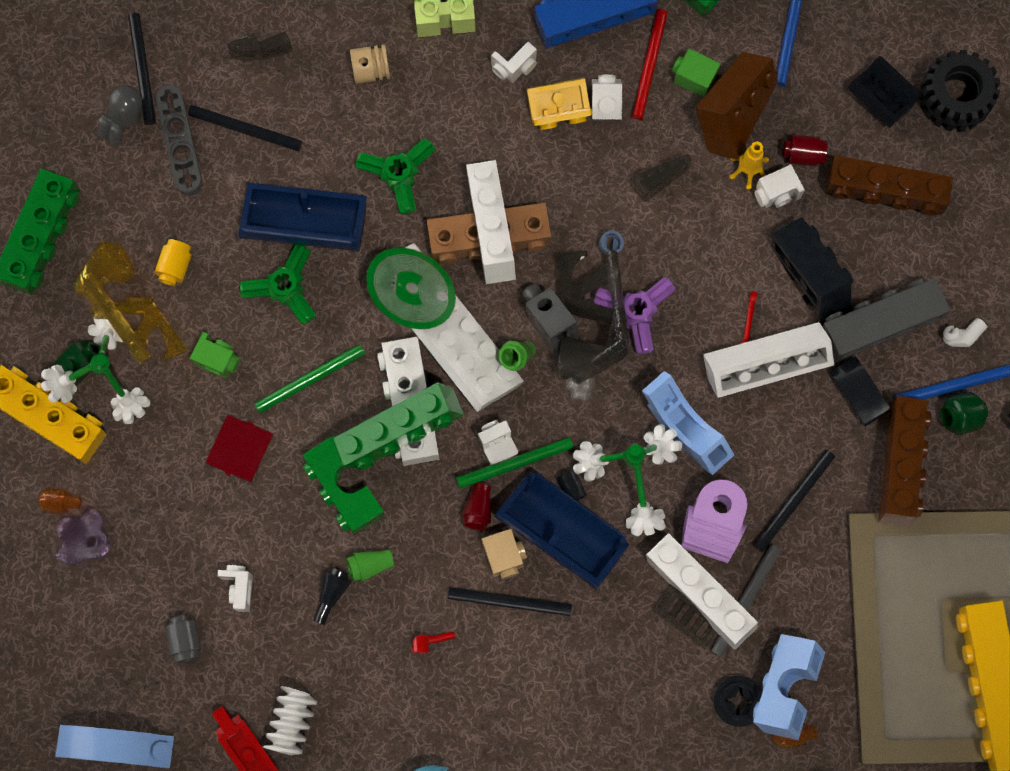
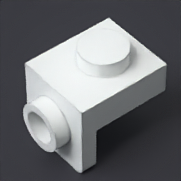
M527 42L509 61H506L495 51L491 55L492 71L500 79L505 80L507 78L510 82L514 83L522 73L528 75L537 64L535 61L537 49Z
M603 74L598 75V79H592V119H622V82L620 79H616L615 75Z
M495 420L481 428L482 432L478 433V441L490 465L518 455V450L511 438V430L506 420L501 423Z

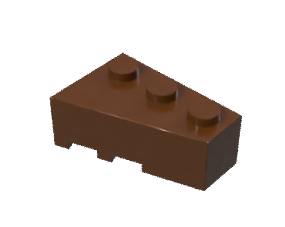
M742 52L696 106L704 140L709 152L738 160L778 82L773 58Z

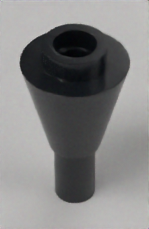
M333 566L330 571H323L320 605L313 621L325 625L331 608L335 606L352 583V580L347 578L348 572Z

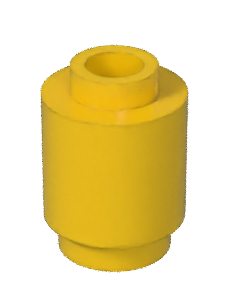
M169 239L167 245H163L154 271L159 276V282L170 286H175L176 282H183L192 257L190 254L191 246L174 239Z

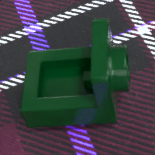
M93 340L74 342L52 365H61L64 372L72 371L74 373L90 363L91 358L99 353L100 346L94 343ZM89 373L77 378L74 384L77 386Z

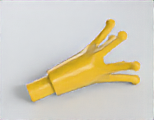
M752 143L744 154L739 156L738 160L730 158L731 161H739V167L733 174L729 175L730 179H735L741 172L748 175L746 189L752 188L751 183L755 174L760 173L761 177L766 176L763 170V162L767 163L769 158H763L762 143Z

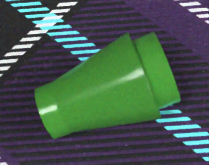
M529 341L506 342L500 349L499 361L506 369L518 371L534 357L536 353L535 346Z
M389 549L353 553V556L346 558L347 568L353 582L360 580L362 583L384 570L394 567L393 557Z

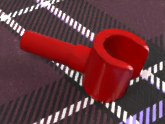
M454 631L439 635L416 636L412 640V653H429V643H439L455 639Z

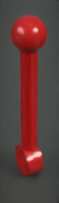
M754 291L750 293L744 336L740 344L749 342L757 292Z

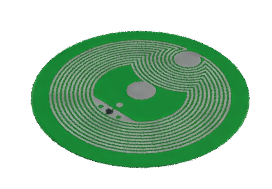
M392 248L381 252L371 261L366 275L368 292L378 309L389 319L408 328L430 329L441 325L451 316L456 302L455 289L447 272L434 259L417 250Z

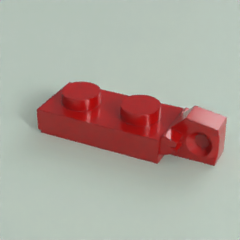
M221 706L212 713L220 725V728L215 731L219 737L217 739L239 771H280L240 715L232 718L224 706Z

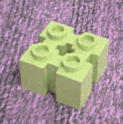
M414 0L418 37L441 35L440 28L452 27V34L476 32L473 0H447V2H441V0Z

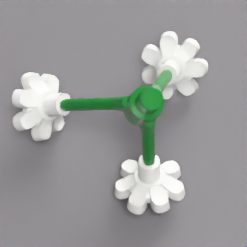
M109 311L106 318L99 312L93 316L96 325L91 324L88 326L89 335L95 336L93 341L100 346L99 353L91 358L88 365L74 373L72 371L64 372L61 365L51 366V369H44L41 376L46 381H43L41 386L44 391L51 390L48 396L49 401L56 403L61 398L62 402L66 404L73 399L72 395L77 391V386L74 384L77 378L90 372L95 375H104L117 392V397L111 400V406L114 409L112 412L114 420L119 421L123 419L125 424H131L134 422L133 415L137 418L143 417L145 410L142 407L150 406L151 402L146 396H143L144 392L138 387H135L131 392L127 389H122L109 369L110 361L106 356L107 348L109 350L115 349L117 341L124 342L127 339L128 334L122 330L128 326V323L124 318L116 321L117 313Z
M663 424L657 425L654 428V433L648 431L644 435L643 439L649 445L640 447L637 444H633L621 453L605 455L602 453L603 447L600 444L592 445L590 442L584 441L580 444L581 450H575L573 453V458L579 461V463L573 466V470L576 474L585 472L584 479L590 482L595 477L598 479L604 476L603 466L609 464L610 461L625 460L626 464L634 469L639 497L637 508L632 509L631 517L626 519V528H631V534L635 536H640L643 530L645 535H652L655 533L654 528L660 531L665 529L666 525L663 520L665 514L662 509L654 510L646 502L641 466L644 463L645 455L652 454V461L655 464H662L664 459L669 463L675 462L677 456L674 451H681L682 442L674 441L673 439L676 438L677 431L670 428L665 432Z

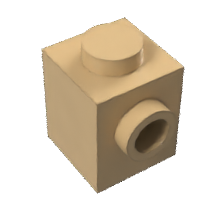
M508 529L482 538V544L493 576L500 575L501 579L504 580L518 575V569L523 568L522 560L527 558L522 541H515L512 530Z

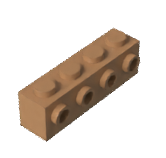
M546 203L505 208L513 254L518 249L528 248V251L536 252L544 250L546 248L545 245H551ZM474 213L427 220L432 259L439 261V264H452L457 261V258L469 257V260L482 259Z

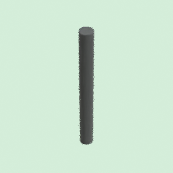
M773 545L769 546L738 602L746 611L750 608L781 552L779 548ZM719 635L710 652L722 658L729 644Z

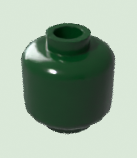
M972 392L947 398L940 410V419L943 426L955 435H963L982 429L988 416L987 404Z

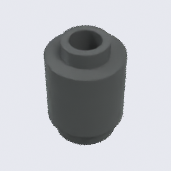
M188 615L170 619L171 624L165 626L170 656L174 657L175 663L199 659L201 644L196 620H189Z

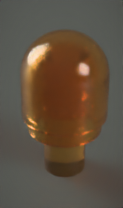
M45 489L38 496V506L46 513L62 514L66 513L68 508L80 509L82 504L81 497L70 496L69 492L63 489Z
M802 727L799 740L773 734L772 738L774 743L780 748H797L804 745L805 740H816L817 729L816 727Z

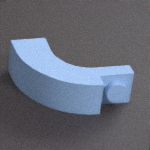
M664 371L642 390L649 402L647 406L657 421L665 426L666 431L670 428L675 429L677 436L674 440L681 441L682 449L711 475L734 456L724 436L709 426L693 410L670 374Z
M60 725L55 757L170 768L174 736Z

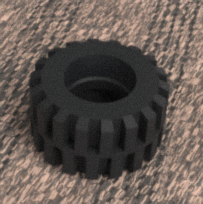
M954 50L948 52L946 57L944 55L940 56L931 65L922 81V88L919 92L922 94L920 98H923L920 106L922 110L928 109L925 116L929 120L932 117L936 119L934 125L940 128L943 123L947 125V131L952 132L954 127H958V132H963L968 126L971 130L979 122L982 123L986 119L1000 95V90L997 89L1000 85V78H994L997 70L995 67H988L990 61L987 58H984L982 61L978 58V53L973 52L972 55H967V50H960L959 54L956 55ZM949 80L965 82L972 89L974 100L969 102L955 100L948 94L945 82Z

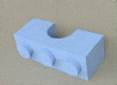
M781 634L778 644H775L772 651L773 661L770 670L763 679L762 696L760 702L756 703L753 711V722L764 733L799 740L807 710L798 700L788 698V693L791 686L798 680L808 679L817 681L825 651L816 641Z

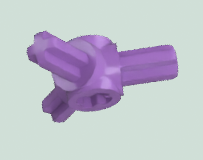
M666 277L648 291L643 292L640 290L636 294L627 293L626 297L599 288L594 298V304L620 313L618 318L625 320L626 327L632 329L636 353L647 354L654 349L649 325L653 324L652 315L658 311L656 306L674 293L676 289L673 283ZM633 305H639V309L644 308L641 315H635L636 311L631 312Z

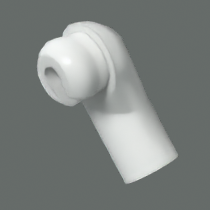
M975 318L966 329H954L953 325L947 326L943 331V340L951 347H970L987 329V325L981 319Z

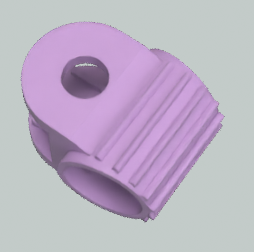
M715 480L708 483L701 490L694 506L688 505L681 546L684 549L728 563L747 527V524L743 523L747 511V498L743 490L729 480ZM713 503H723L727 508V513L717 512L713 507Z

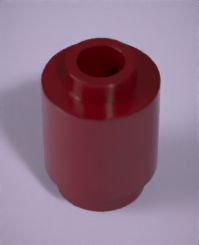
M791 134L789 140H784L782 156L787 158L788 164L816 167L818 164H825L828 143L821 140L820 137Z

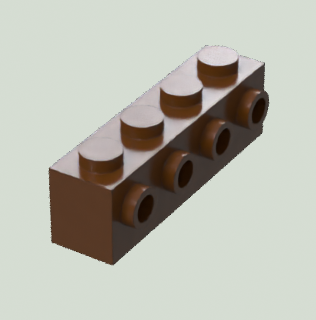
M835 155L829 166L825 194L833 195L839 199L852 198L862 200L866 204H884L898 210L911 209L921 211L926 215L936 216L942 215L949 206L953 177Z
M897 396L890 406L891 411L889 413L878 523L909 528L917 517H921L923 499L919 498V490L924 487L926 470L921 469L922 458L926 459L929 448V441L924 440L925 429L928 430L931 423V412L927 411L928 400Z

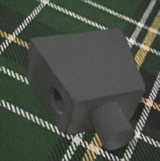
M533 284L523 291L522 295L527 301L525 306L528 319L554 359L580 343L576 320L552 289L542 292L537 284Z

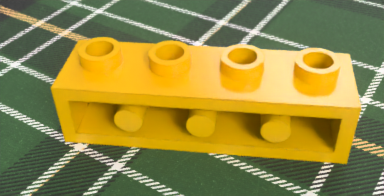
M1 365L0 410L87 465L107 435L101 429L103 423L90 414H87L85 418L76 413L78 407L71 402L65 404L61 400L60 402L52 403L48 399L51 390L44 391L39 382L35 386L26 381L28 375L13 366L11 370H8Z

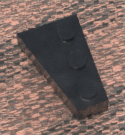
M801 217L771 233L773 251L791 280L795 279L805 292L802 298L806 305L811 302L813 303L818 312L817 323L819 322L823 326L828 316L837 312H842L845 315L852 311V276L845 267L841 268L833 250L829 246L825 247L820 241V235L813 225L809 226Z

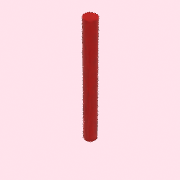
M657 9L631 116L633 119L643 120L668 11L664 9Z

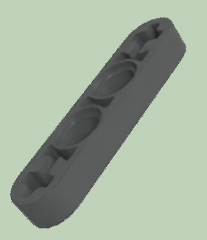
M167 85L157 92L156 103L173 179L181 194L192 196L201 190L202 176L184 98L177 87ZM168 94H172L174 98H177L173 100L176 112L170 113L167 102H162L167 100ZM179 120L184 123L182 132L172 134L168 131V127L173 121ZM179 148H188L190 156L185 161H178L174 158L175 152ZM182 168H188L191 178L196 179L192 181V187L187 188L185 184H181V182L185 181Z

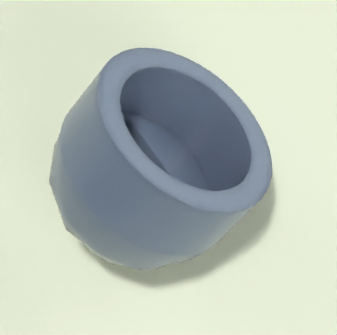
M607 231L599 239V249L607 256L616 255L623 249V237L617 231ZM608 238H612L610 250L607 249Z

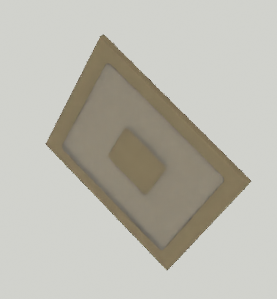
M1010 511L924 512L921 514V517L916 518L909 528L878 523L879 513L848 514L861 764L988 762V759L985 760L981 753L980 742L984 738L982 728H978L975 721L974 710L978 707L976 697L972 696L969 690L968 678L972 676L969 664H965L963 659L962 646L965 645L964 634L958 631L956 615L959 614V608L967 605L1003 600L1010 634Z

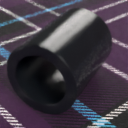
M574 470L557 478L561 490L576 501L587 496L581 480Z

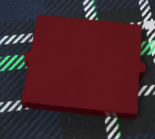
M227 415L205 463L225 471L227 476L232 474L252 483L273 437V433L254 426L252 421L246 423Z

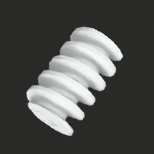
M281 686L280 688L288 693L286 696L277 697V701L284 705V708H275L273 710V713L280 717V720L270 721L269 725L277 731L275 733H266V738L273 742V745H266L263 748L291 756L302 754L303 750L296 745V742H306L307 738L299 733V731L310 729V725L303 721V718L314 716V713L307 709V705H317L318 701L311 697L309 693Z

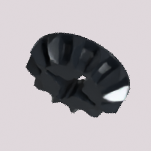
M743 676L730 677L723 681L715 692L713 698L715 712L723 722L731 726H748L754 723L753 711L756 703L760 702L762 691L749 678ZM739 688H741L742 699L752 702V705L741 706L738 715H736L735 705L725 700L735 698Z

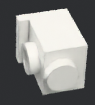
M790 164L760 178L756 186L755 197L761 207L766 206L767 208L775 205L778 208L789 203L792 200L791 196L794 197L795 201L801 199L805 190Z

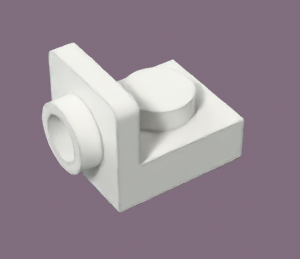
M227 565L226 570H218V577L220 579L235 580V585H230L229 603L233 604V609L239 612H250L253 575L245 571L244 566Z

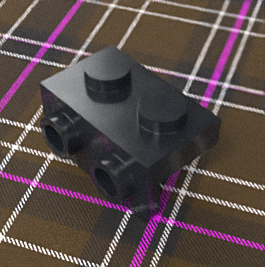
M878 56L870 67L854 79L847 88L889 128L903 118L922 96L909 81L881 56Z

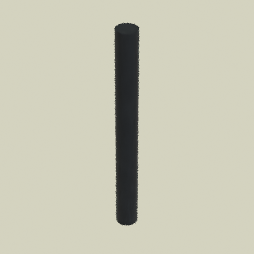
M131 13L128 15L139 91L142 97L144 124L152 125L156 124L141 19L139 13Z
M191 105L189 108L188 116L299 152L303 143L302 140L195 105Z
M828 450L824 451L754 542L753 547L760 552L765 550L835 459L833 453Z
M449 587L448 599L564 616L571 615L572 604L454 587Z

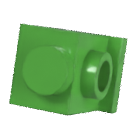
M202 332L190 360L195 366L227 379L230 372L233 374L236 372L241 357L235 355L231 350V345L218 339L213 343L209 334Z

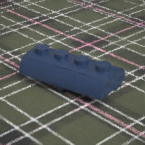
M248 183L238 237L239 239L359 252L365 225L367 197L364 195Z
M537 472L534 474L528 473L495 515L496 519L516 531L528 542L541 549L595 590L599 588L629 546L626 540L627 536Z

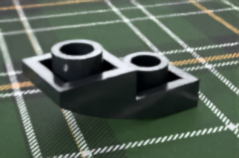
M856 356L830 371L832 378L847 398L849 405L864 427L891 411L882 394Z

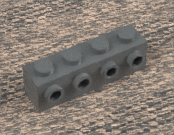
M924 278L910 283L908 285L909 289L898 293L897 289L891 290L880 297V301L872 304L869 300L854 306L853 312L845 315L842 312H837L828 316L822 327L831 339L834 362L944 319L951 310L936 278L927 282Z

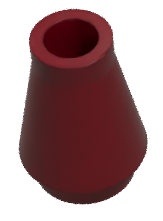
M484 483L473 484L472 492L461 515L464 527L471 530L484 531L487 529L488 524L491 523V486Z

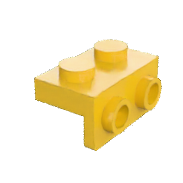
M585 78L526 88L532 124L534 126L540 125V130L555 128L558 126L557 122L569 120V124L586 122V116L593 115L589 105Z

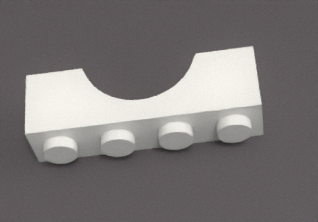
M496 160L466 165L486 284L516 280L514 257Z
M669 533L646 554L647 562L669 584L677 588L697 607L712 628L734 650L757 629L758 622Z

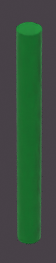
M360 344L255 402L254 404L259 413L261 414L365 355Z
M570 437L458 476L455 478L457 486L461 489L573 449V443Z

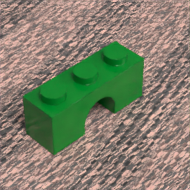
M333 435L303 454L307 463L302 467L311 481L317 478L323 486L319 493L328 507L334 503L340 513L335 518L344 532L350 529L355 536L384 517L385 513L368 486L355 493H346L339 489L338 478L349 467L343 465L333 439L335 436Z

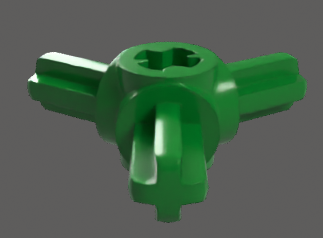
M424 138L408 153L404 154L401 152L398 155H388L386 159L362 152L357 157L356 168L381 176V181L387 182L389 190L395 192L400 214L408 215L416 211L412 186L415 185L414 176L419 173L417 167L429 158L436 149L429 140ZM401 168L403 175L396 176L395 169Z
M295 245L285 266H279L277 271L268 274V279L242 281L240 283L242 298L270 296L271 301L279 300L282 306L288 305L301 324L310 323L316 317V313L302 295L305 291L301 286L304 278L300 274L311 251L303 245ZM285 281H289L291 287L289 289L284 287L285 290L282 291L279 284L281 282L285 284Z

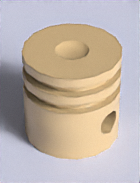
M385 44L381 45L382 48H378V45H376L374 49H371V47L350 49L355 84L376 81V78H379V81L383 80V77L390 79Z

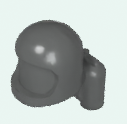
M126 85L115 88L109 96L107 115H102L98 120V136L102 139L109 138V143L112 146L121 145L124 126L136 124L141 119L142 97L135 88Z

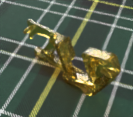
M101 242L74 281V288L80 297L85 295L92 305L91 313L95 319H107L124 344L128 343L130 345L128 349L139 365L147 362L152 357L145 346L148 344V337L153 328L158 327L166 342L167 352L163 357L165 361L185 353L188 349L153 302L155 299L128 297L124 303H114L103 288L106 282L128 283L135 275V270L123 245ZM122 314L142 315V322L137 331H133Z

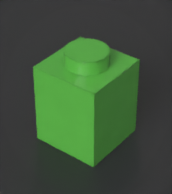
M688 49L685 57L679 56L673 67L672 72L676 73L674 84L705 97L718 74L721 63Z

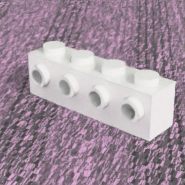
M819 322L703 354L708 381L718 398L834 366L831 339Z
M418 337L382 343L383 352L377 353L380 371L386 370L388 381L382 382L385 400L391 399L392 406L427 388ZM435 431L427 434L426 438L421 441L410 443L400 448L401 450L395 454L396 459L402 458L403 466L440 460Z

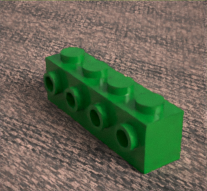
M40 168L0 257V284L31 296L35 289L41 287L44 280L43 269L47 262L53 260L56 253L55 242L59 235L65 233L68 226L67 215L71 208L74 209L80 199L79 188L74 180Z
M437 382L333 439L343 465L356 468L357 470H364L373 466L379 459L398 453L401 450L400 448L423 440L427 434L451 425L454 420L464 414L453 387Z

